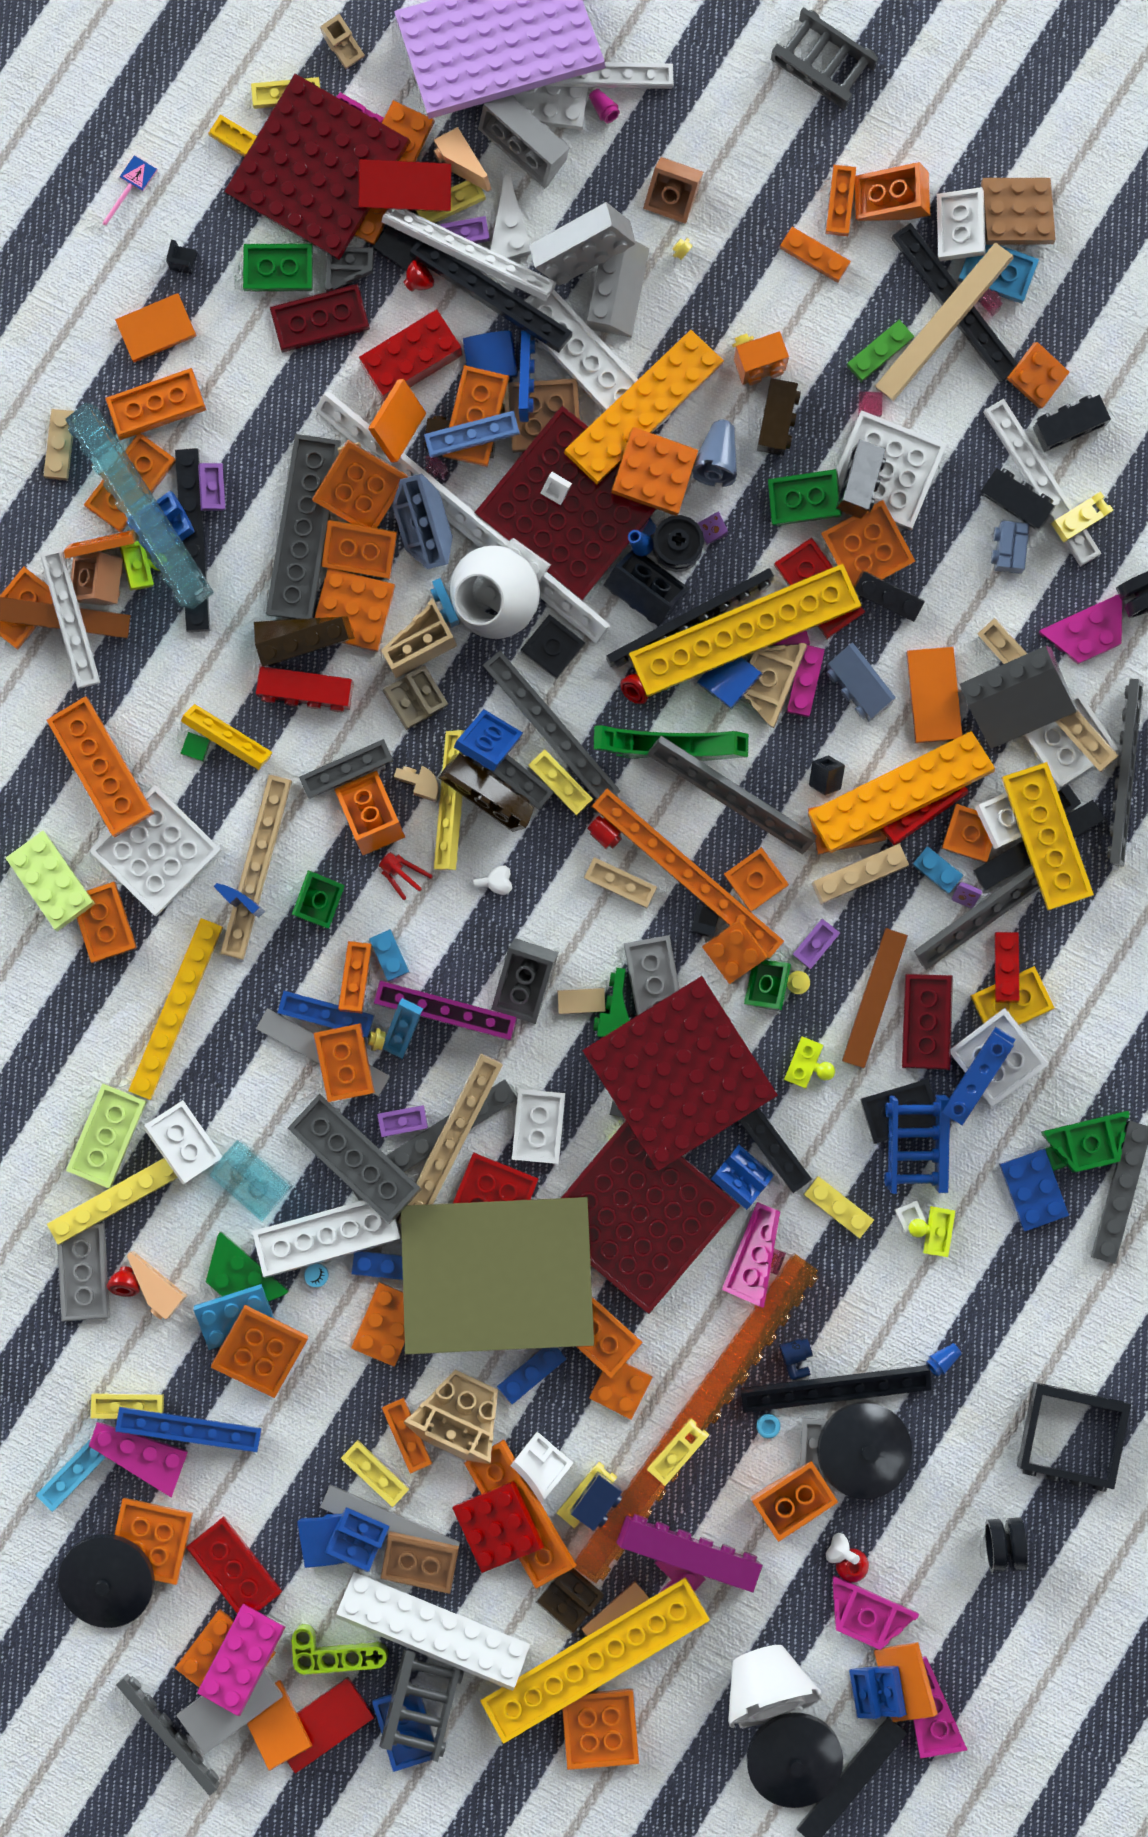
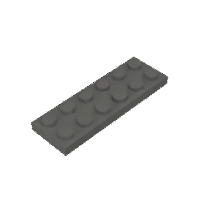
M321 1094L288 1127L302 1143L389 1224L422 1190Z

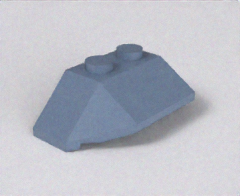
M423 474L400 479L392 507L405 550L422 563L426 569L449 564L453 536L440 492Z

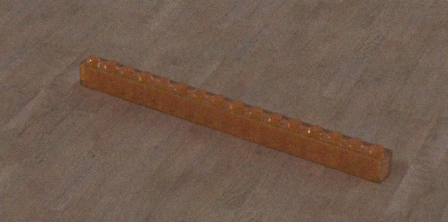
M795 1253L792 1254L767 1289L764 1308L756 1305L621 1494L623 1497L618 1506L611 1508L607 1514L609 1517L601 1528H597L574 1560L577 1565L574 1567L594 1583H597L599 1579L603 1581L611 1570L608 1567L613 1559L618 1561L625 1551L616 1542L626 1515L633 1517L634 1514L648 1519L653 1511L650 1508L655 1500L659 1502L667 1491L664 1489L665 1485L653 1476L647 1468L689 1419L692 1418L700 1430L704 1429L708 1433L706 1428L711 1422L713 1424L717 1422L722 1414L720 1409L723 1404H729L736 1394L733 1390L738 1383L743 1385L750 1375L747 1372L752 1364L756 1366L764 1354L761 1351L765 1345L770 1346L776 1339L777 1334L775 1331L780 1325L784 1327L791 1317L789 1312L792 1307H798L805 1296L802 1293L807 1286L811 1288L817 1281L818 1276L816 1274L818 1270ZM688 1433L685 1439L692 1443L695 1437ZM680 1470L670 1480L672 1483L678 1477L679 1473L681 1472Z

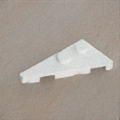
M510 176L504 177L490 250L509 260L531 254V249Z

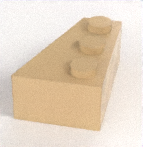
M433 598L429 601L428 606L419 615L417 614L412 619L413 621L381 650L395 678L457 646Z

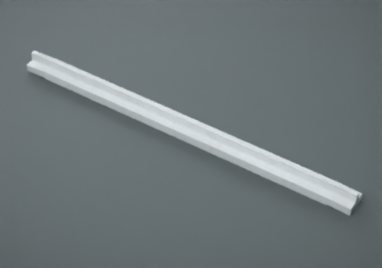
M326 392L315 410L318 414L333 424L336 429L353 443L360 442L361 448L407 474L408 477L423 474L440 492L448 522L481 548L484 546L506 547L509 540L482 520L471 508L407 455L402 453L398 462L391 463L368 430L370 425L330 392ZM548 572L545 573L539 583L540 598L577 629H580L595 644L599 642L602 636L609 630L610 625Z

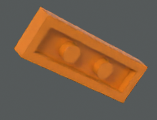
M833 165L825 234L847 237L849 235L856 167Z
M791 227L780 245L781 250L839 283L851 262L794 227Z
M348 941L338 1007L339 1011L363 1013L372 944Z
M403 1397L383 1406L382 1410L410 1474L431 1465L432 1461L423 1440L404 1424V1421L412 1415L405 1398Z

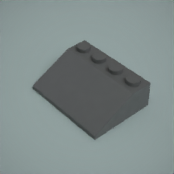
M1048 646L1041 647L960 683L967 704L991 749L1078 712L1052 648Z

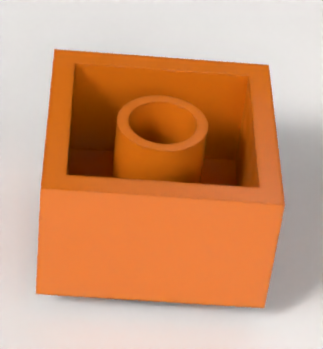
M780 331L737 345L734 354V363L742 385L747 383L755 385L761 382L762 378L781 376L784 373L783 371H786L789 360Z

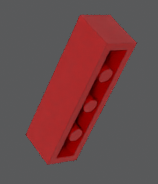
M260 666L256 695L261 698V701L267 703H275V700L284 701L285 705L298 706V703L307 704V707L311 709H321V706L330 707V711L343 713L344 709L350 710L354 682L350 678Z

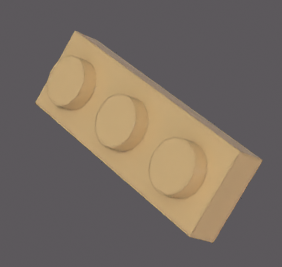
M51 409L44 477L47 479L68 480L76 417L75 411Z
M595 857L584 876L585 880L645 908H648L657 889V886Z

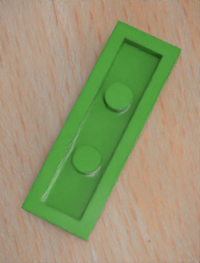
M899 319L851 359L846 366L862 383L914 339V335Z

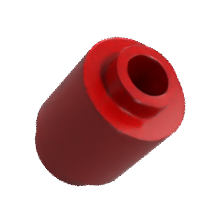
M600 815L587 828L591 832L590 835L605 849L609 846L613 849L622 840L619 836L621 832Z

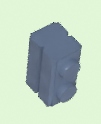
M1002 521L999 527H995L993 541H997V548L992 551L991 564H995V571L1023 573L1025 570L1030 524Z

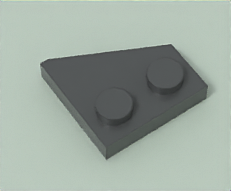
M347 247L340 260L327 253L326 292L336 290L372 274L374 249Z

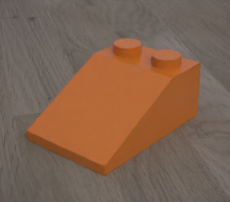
M920 162L856 175V220H911L930 216L929 172Z
M377 771L334 789L362 855L405 838Z
M812 1461L769 1484L750 1497L778 1542L838 1503Z

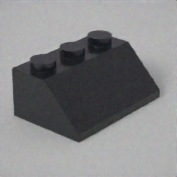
M633 550L615 565L603 585L613 595L621 598L632 609L637 610L648 621L658 627L669 617L690 589L646 555L638 556Z

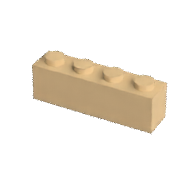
M899 843L819 878L811 884L822 905L902 870L909 863Z

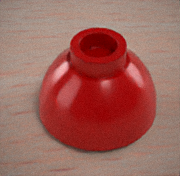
M413 260L407 268L404 284L411 292L414 290L423 291L434 286V278L423 264Z
M637 674L628 675L621 680V690L627 699L637 704H644L649 697H647Z
M120 1267V1270L114 1273L107 1283V1289L118 1296L131 1297L140 1292L139 1283L131 1267Z
M850 1549L851 1552L860 1557L859 1562L853 1564L845 1559L840 1563H836V1570L843 1580L855 1583L866 1577L869 1570V1561L862 1551Z

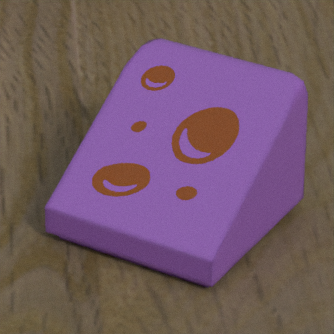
M719 511L698 523L703 531L706 545L728 535V530Z
M960 882L957 884L952 900L968 908H973L982 891L964 882Z

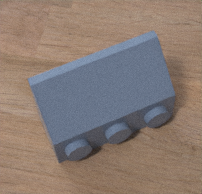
M853 642L831 660L826 667L828 669L826 672L828 677L834 683H839L843 688L841 689L843 696L848 701H853L857 706L855 708L857 714L862 719L866 718L868 722L888 708L896 698Z

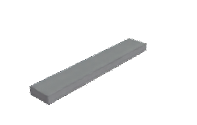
M267 1008L256 1029L320 1064L314 1034ZM369 1065L375 1090L373 1094L379 1097L390 1076Z
M331 1484L320 1507L334 1514H342L347 1507L389 1526L385 1536L387 1538L391 1531L446 1544L460 1545V1542Z

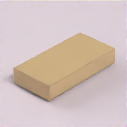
M604 988L558 990L559 1014L606 1012Z

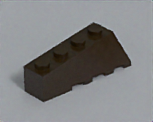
M348 616L254 622L255 646L262 667L271 666L355 639Z
M460 753L453 755L438 777L440 780L510 831L515 832L528 826L534 807L529 804L530 800L512 792L509 784L502 780L497 781L492 777L493 773L485 767H478L473 763L474 759Z

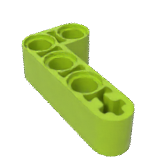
M309 1624L299 1625L292 1635L293 1666L298 1673L304 1675L377 1669L385 1664L388 1657L387 1647L380 1642L316 1647L315 1630ZM302 1631L308 1633L309 1641H300L297 1636L298 1633ZM375 1650L378 1651L379 1655H382L379 1660H376L375 1656H371ZM349 1652L357 1653L359 1661L355 1663L350 1662L347 1659V1654ZM325 1654L333 1655L335 1663L331 1665L325 1663L323 1656ZM364 1655L368 1656L366 1662L363 1661ZM301 1656L309 1657L311 1665H301L299 1658Z

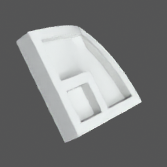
M536 1432L510 1466L526 1481L538 1501L542 1502L568 1471L573 1462L540 1433Z

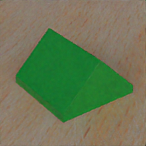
M308 870L292 915L329 929L345 885Z
M764 960L752 968L744 1004L780 1012L784 1002L791 964Z

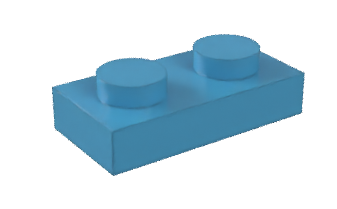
M441 578L432 581L434 588L431 589V593L435 602H441L443 609L440 610L443 619L446 623H450L451 628L459 625V619Z
M928 846L912 864V866L947 894L951 892L964 876Z
M391 929L369 938L388 982L409 973V969Z

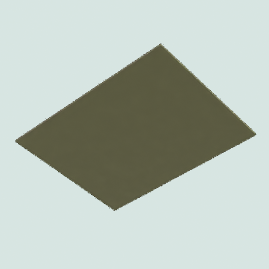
M587 1197L409 1205L401 1211L405 1354L594 1346Z

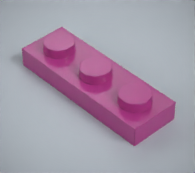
M807 645L793 681L787 713L804 717L810 716L825 649Z

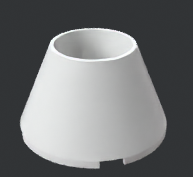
M484 546L471 551L457 564L450 581V601L458 619L470 631L485 638H506L520 632L529 624L538 608L540 589L533 568L525 558L503 546ZM478 576L489 578L500 590L502 603L497 615L484 612L474 600L473 586Z
M772 1645L756 1649L741 1655L733 1661L728 1722L731 1728L735 1727V1723H739L740 1728L764 1724L776 1716L792 1713L791 1711L800 1706L803 1709L812 1706L822 1698V1694L782 1645Z

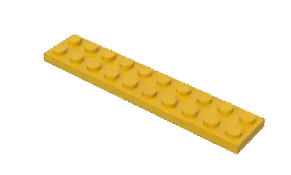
M840 564L629 653V657L642 682L646 695L649 697L861 608L862 605L844 565Z
M685 1577L518 1677L513 1691L501 1687L481 1699L480 1702L504 1744L710 1621V1618Z

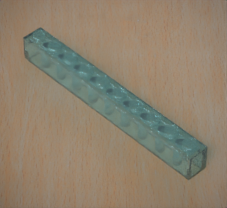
M85 402L65 419L70 426L68 427L69 432L74 438L78 439L81 444V451L93 463L91 465L93 470L104 480L103 486L116 499V507L128 518V526L138 534L140 538L138 541L150 553L152 564L162 572V579L169 588H172L175 593L174 598L181 607L194 609L211 596L214 591L97 406Z

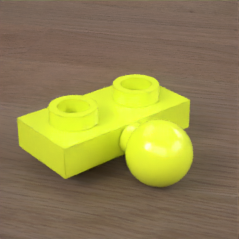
M143 540L136 541L134 544L120 546L130 591L153 587L154 582L150 568L157 571L166 569L168 566L167 556L165 554L157 556L153 554L148 559Z
M801 1036L784 1080L807 1089L813 1071L817 1073L821 1080H831L835 1075L834 1066L829 1062L817 1063L824 1045Z
M930 1206L928 1224L922 1219H914L910 1222L909 1232L913 1237L920 1238L926 1234L923 1253L943 1257L949 1256L956 1210Z

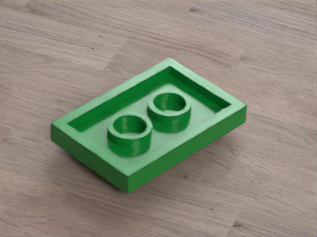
M243 244L244 292L313 291V245Z
M836 469L768 479L773 526L842 517L841 511L836 509L840 495L838 471Z

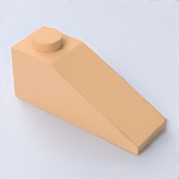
M458 127L434 139L436 149L433 151L439 163L451 164V172L487 192L492 190L486 172Z
M135 1251L129 1252L127 1258L145 1300L152 1308L150 1310L151 1313L159 1319L170 1318L186 1299L187 1295Z

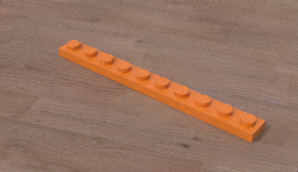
M606 789L591 806L729 926L741 919L768 955V959L782 945L783 939L610 790Z

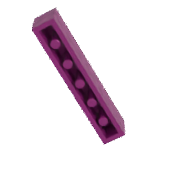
M384 981L379 982L374 1000L376 1005L396 1010L403 998L423 1008L420 1017L505 1040H512L517 1017Z
M634 1514L633 1517L626 1515L616 1542L620 1548L752 1593L754 1592L763 1567L757 1560L756 1555L744 1552L741 1555L735 1553L736 1549L731 1546L722 1544L721 1547L713 1545L714 1542L710 1539L700 1537L697 1540L692 1538V1534L687 1531L678 1529V1532L669 1530L670 1526L664 1523L656 1522L654 1525L648 1523V1519L643 1516Z

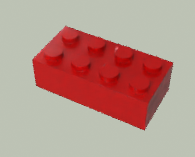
M436 309L359 356V360L371 382L385 401L397 380L404 379L410 388L463 354L459 342Z

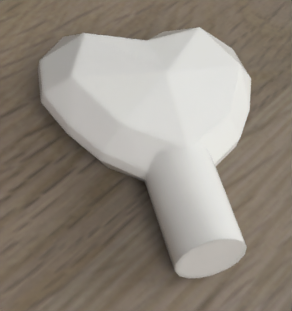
M507 866L494 868L487 878L475 879L474 888L489 887L491 891L497 894H509L512 890V883L509 881L510 869Z
M839 1532L836 1533L832 1538L831 1546L826 1551V1560L830 1563H840L846 1559L853 1564H857L860 1557L850 1551L845 1535Z

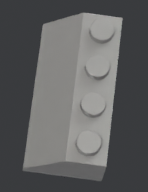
M514 95L484 103L478 130L545 189L567 160L570 147L562 138H558L545 123H541L531 110L523 107Z
M635 241L636 244L625 252L619 253L609 258L608 261L598 264L587 319V325L592 330L632 337L649 255L648 247Z

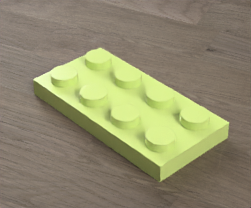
M41 831L6 857L12 869L57 932L95 905L90 895L44 831Z
M102 1083L66 1171L106 1188H111L147 1101Z

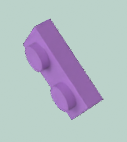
M486 216L441 224V227L474 243L490 241Z
M199 463L201 511H224L223 463Z
M822 918L792 955L807 968L811 969L840 932Z
M424 1105L377 1114L381 1137L428 1128Z

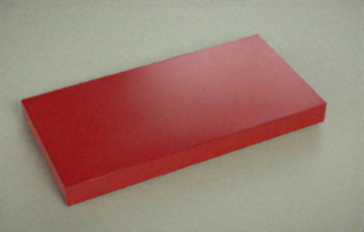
M360 159L359 208L450 212L451 164Z
M812 537L774 563L775 568L788 586L833 568ZM861 607L817 627L825 638L828 639L863 615L865 611Z
M225 1516L186 1546L187 1550L237 1614L242 1604L260 1611L282 1593L281 1588Z
M349 1677L343 1679L297 1712L312 1747L288 1760V1764L296 1774L374 1719V1714Z

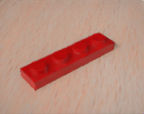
M963 787L880 830L895 846L968 793V789Z

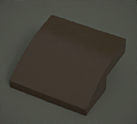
M573 1568L555 1578L536 1603L570 1633H574L586 1616L600 1602L604 1594Z

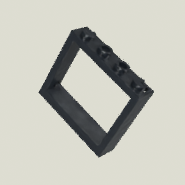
M1033 1382L1017 1467L1023 1469V1474L1036 1476L1037 1473L1046 1474V1479L1060 1482V1478L1069 1480V1484L1080 1487L1087 1483L1093 1485L1092 1489L1106 1492L1107 1488L1115 1489L1131 1404ZM1042 1395L1119 1412L1106 1479L1029 1462Z

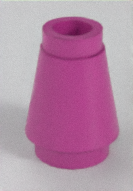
M595 89L589 94V99L601 121L608 124L619 116L618 105L600 89Z

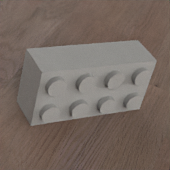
M605 202L531 243L530 249L534 267L560 286L568 283L574 277L588 272L589 269L598 264L608 261L609 258L625 252L628 248L635 245L636 242L630 220Z

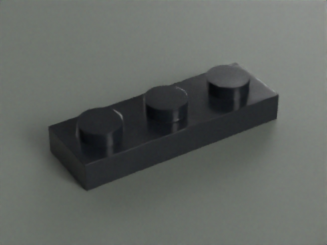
M862 570L854 585L856 594L913 622L925 603L923 599Z

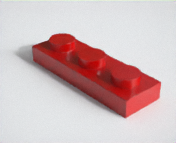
M995 932V1003H1019V932Z

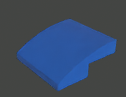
M512 331L491 332L463 338L466 366L508 375L509 378L518 376Z
M171 490L135 516L141 533L148 538L153 554L156 556L165 554L195 532L182 505Z
M739 658L704 673L697 681V684L732 709L761 677L762 673L745 659Z
M216 883L214 885L215 889L234 907H237L242 902L258 918L266 912L256 902L241 892L223 884Z
M738 1145L716 1171L711 1180L747 1210L768 1185L774 1174L743 1147Z
M346 1507L333 1531L324 1554L369 1572L378 1549L382 1547L389 1526Z
M326 1514L324 1517L301 1518L297 1521L305 1568L345 1563L324 1554L342 1514Z
M898 1666L863 1667L849 1670L857 1718L877 1719L882 1716L903 1717L907 1715Z

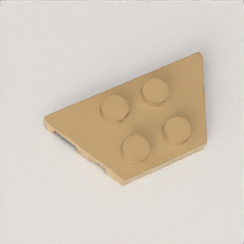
M805 643L791 646L779 645L772 648L766 647L754 652L750 660V664L758 669L762 675L743 697L772 728H775L807 648Z

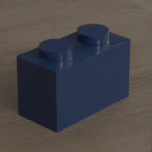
M597 1471L570 1509L571 1515L593 1531L597 1527L601 1528L609 1517L606 1514L610 1508H616L622 1500L623 1496L620 1495L622 1493L621 1487Z

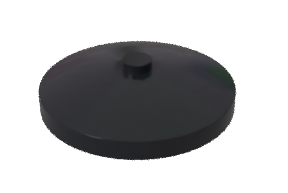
M858 1402L839 1409L827 1420L819 1436L817 1456L823 1475L836 1490L852 1498L868 1500L888 1494L902 1482L910 1467L912 1444L906 1426L895 1413L878 1404Z
M97 1534L79 1541L70 1549L61 1564L58 1585L65 1605L77 1618L96 1627L115 1628L134 1621L143 1613L153 1595L155 1577L148 1557L135 1543L117 1535Z
M786 1713L768 1720L756 1731L747 1750V1769L753 1786L766 1800L782 1807L801 1808L819 1802L835 1788L843 1769V1753L836 1734L824 1721L805 1713Z

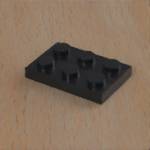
M928 1079L860 1099L873 1144L889 1140V1117H886L885 1112L886 1103H889V1096H895L898 1099V1105H933L935 1099ZM933 1114L898 1115V1128H930L936 1125V1116H933Z

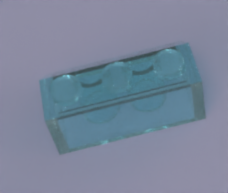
M237 1140L210 1173L214 1180L262 1222L293 1187L289 1181L242 1140Z

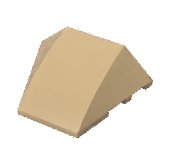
M454 1370L426 1401L404 1421V1424L422 1440L461 1459L490 1464L498 1389L458 1370Z

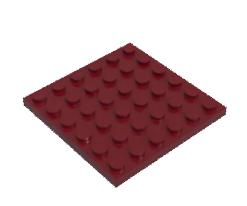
M294 74L224 192L340 260L371 209L359 208V160L399 161L411 141L409 138L301 76Z
M561 406L474 513L507 540L516 539L551 564L547 572L583 601L630 543L628 534L632 530L640 531L657 509L611 493L620 463L601 482L596 484L564 454V450L588 426L564 406ZM551 472L572 483L561 505L541 494Z
M703 976L695 979L582 1050L657 1171L778 1096Z
M626 1120L561 1197L588 1198L591 1266L648 1314L651 1313L740 1207L739 1203L683 1156L657 1171Z

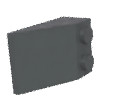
M514 938L507 951L491 1010L536 1024L559 952Z

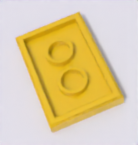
M1035 966L1019 973V1003H995V984L970 995L983 1024L1004 1008L1007 1009L1018 1025L1055 1009Z

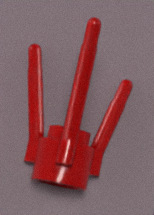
M390 852L379 863V867L383 870L381 874L388 879L400 897L406 900L405 894L391 874L393 876L399 874L417 891H421L422 888L402 871L403 865L429 879H432L433 875L403 859L399 854L395 856Z

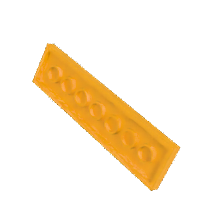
M690 330L564 450V454L592 481L598 484L621 462L632 427L650 433L653 432L723 364L724 360Z
M970 731L809 811L808 817L829 852L833 853L995 772V767L973 732Z

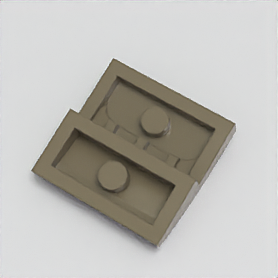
M425 665L406 674L403 679L383 689V693L406 730L448 706L446 699Z

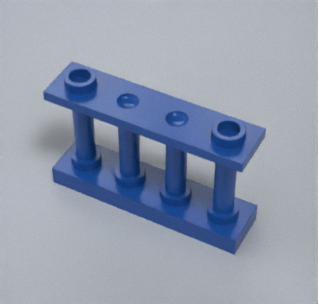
M995 1026L950 1096V1101L944 1108L943 1114L963 1126L1014 1047L1013 1043L1016 1040L1014 1037Z
M936 1095V1102H933V1105H898V1099L895 1096H889V1103H886L885 1106L886 1117H889L888 1172L884 1174L885 1187H888L892 1194H897V1184H932L938 1193H948L950 1118L942 1113L950 1101L946 1095ZM933 1114V1116H936V1125H933L932 1128H898V1115ZM932 1137L935 1140V1149H932V1151H898V1138ZM897 1161H932V1163H935V1172H931V1174L897 1175Z

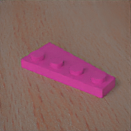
M759 1202L756 1203L722 1287L723 1291L764 1308L780 1211Z
M97 1422L89 1442V1447L172 1498L188 1451L140 1435L115 1432V1427Z
M922 1656L938 1715L913 1719L919 1757L927 1758L967 1751L968 1749L926 1656Z

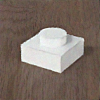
M551 472L541 494L561 505L572 483Z
M917 1200L894 1209L903 1231L909 1230V1224L914 1219H922L926 1222Z

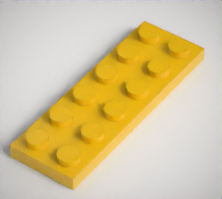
M1045 762L1003 776L1002 781L1047 910L1093 896L1089 879L1048 763Z

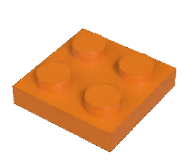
M1035 342L1007 377V380L1040 409L1046 405L1070 372L1043 346Z
M955 804L941 849L987 863L992 843L977 811Z
M762 847L723 874L750 912L789 885Z
M741 919L702 946L729 984L768 957Z
M625 1363L613 1378H610L602 1371L589 1398L632 1420L653 1376Z

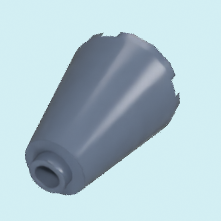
M720 419L712 424L696 456L692 472L693 478L700 483L714 487L715 483H723L722 487H727L736 481L735 427L728 420Z

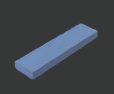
M510 411L424 434L429 456L433 458L520 435L515 413Z

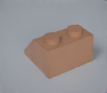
M660 157L654 168L643 209L686 224L704 172Z
M101 552L73 557L71 580L78 603L94 605L117 604L120 596L119 586L120 577L123 572V558Z

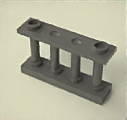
M803 7L799 17V21L802 22L801 26L786 46L782 47L778 43L775 45L770 60L845 110L850 104L852 97L849 89L866 66L872 70L876 68L878 57L871 49L863 48L820 19V16L815 11L807 10ZM811 28L820 34L821 37L806 58L800 59L794 55L793 51ZM828 41H830L840 49L825 70L819 72L813 68L812 63ZM848 53L857 59L858 63L845 81L838 85L831 80V76Z
M403 1649L379 1746L382 1749L391 1751L393 1745L401 1744L432 1752L430 1759L438 1762L439 1756L443 1757L446 1742H443L457 1683L461 1684L464 1671L456 1667L450 1669L418 1661V1658L415 1657V1652ZM417 1670L449 1678L447 1692L443 1693L412 1685V1682H409L411 1672ZM413 1695L444 1703L440 1718L407 1710L403 1706L405 1696ZM405 1719L438 1727L434 1742L400 1734V1731H397L398 1722Z

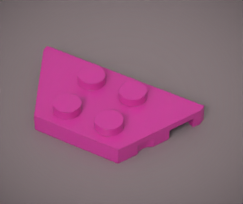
M1119 594L1041 629L1039 634L1054 643L1055 647L1061 652L1068 654L1069 658L1074 662L1080 664L1122 643V599H1120Z
M835 1575L832 1578L836 1631L881 1650L893 1637L900 1634L903 1628L919 1617V1613L847 1582Z

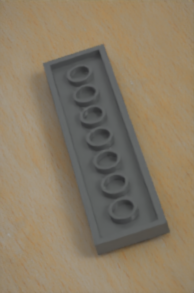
M295 434L266 608V615L288 619L313 618L330 511L313 502L312 498L338 457V448L341 447V440Z

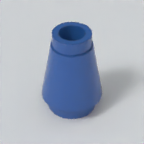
M632 530L628 534V540L636 555L645 556L651 553L653 550V539L651 536L638 530Z
M952 1343L950 1346L930 1355L926 1365H929L930 1371L939 1377L941 1374L945 1375L962 1353Z

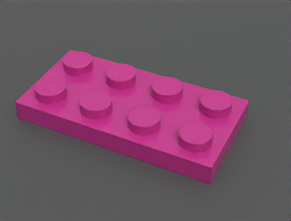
M242 1604L197 1693L231 1713L240 1716L285 1626Z

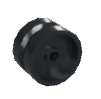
M683 515L670 516L661 521L653 537V555L658 564L666 570L673 572H682L694 567L702 554L704 545L703 531L697 522ZM676 542H680L681 546H676Z
M1147 571L1116 587L1120 599L1128 600L1134 598L1124 607L1129 618L1148 613Z
M1007 1518L1005 1529L1000 1519H986L985 1542L991 1573L1005 1572L1008 1563L1014 1572L1026 1571L1028 1566V1550L1022 1518Z

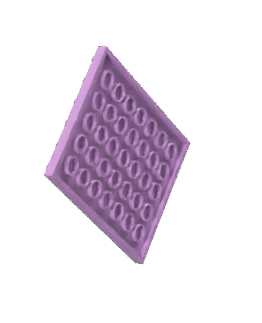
M431 0L394 11L428 119L606 68L583 0Z

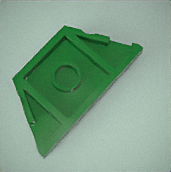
M1124 1111L1041 1131V1134L1072 1172H1079L1120 1162L1122 1154L1121 1145L1126 1134L1124 1132L1126 1120L1130 1114L1129 1111Z
M222 1231L218 1234L206 1278V1283L223 1297L262 1284L269 1302L289 1292L273 1276L264 1278L261 1265Z

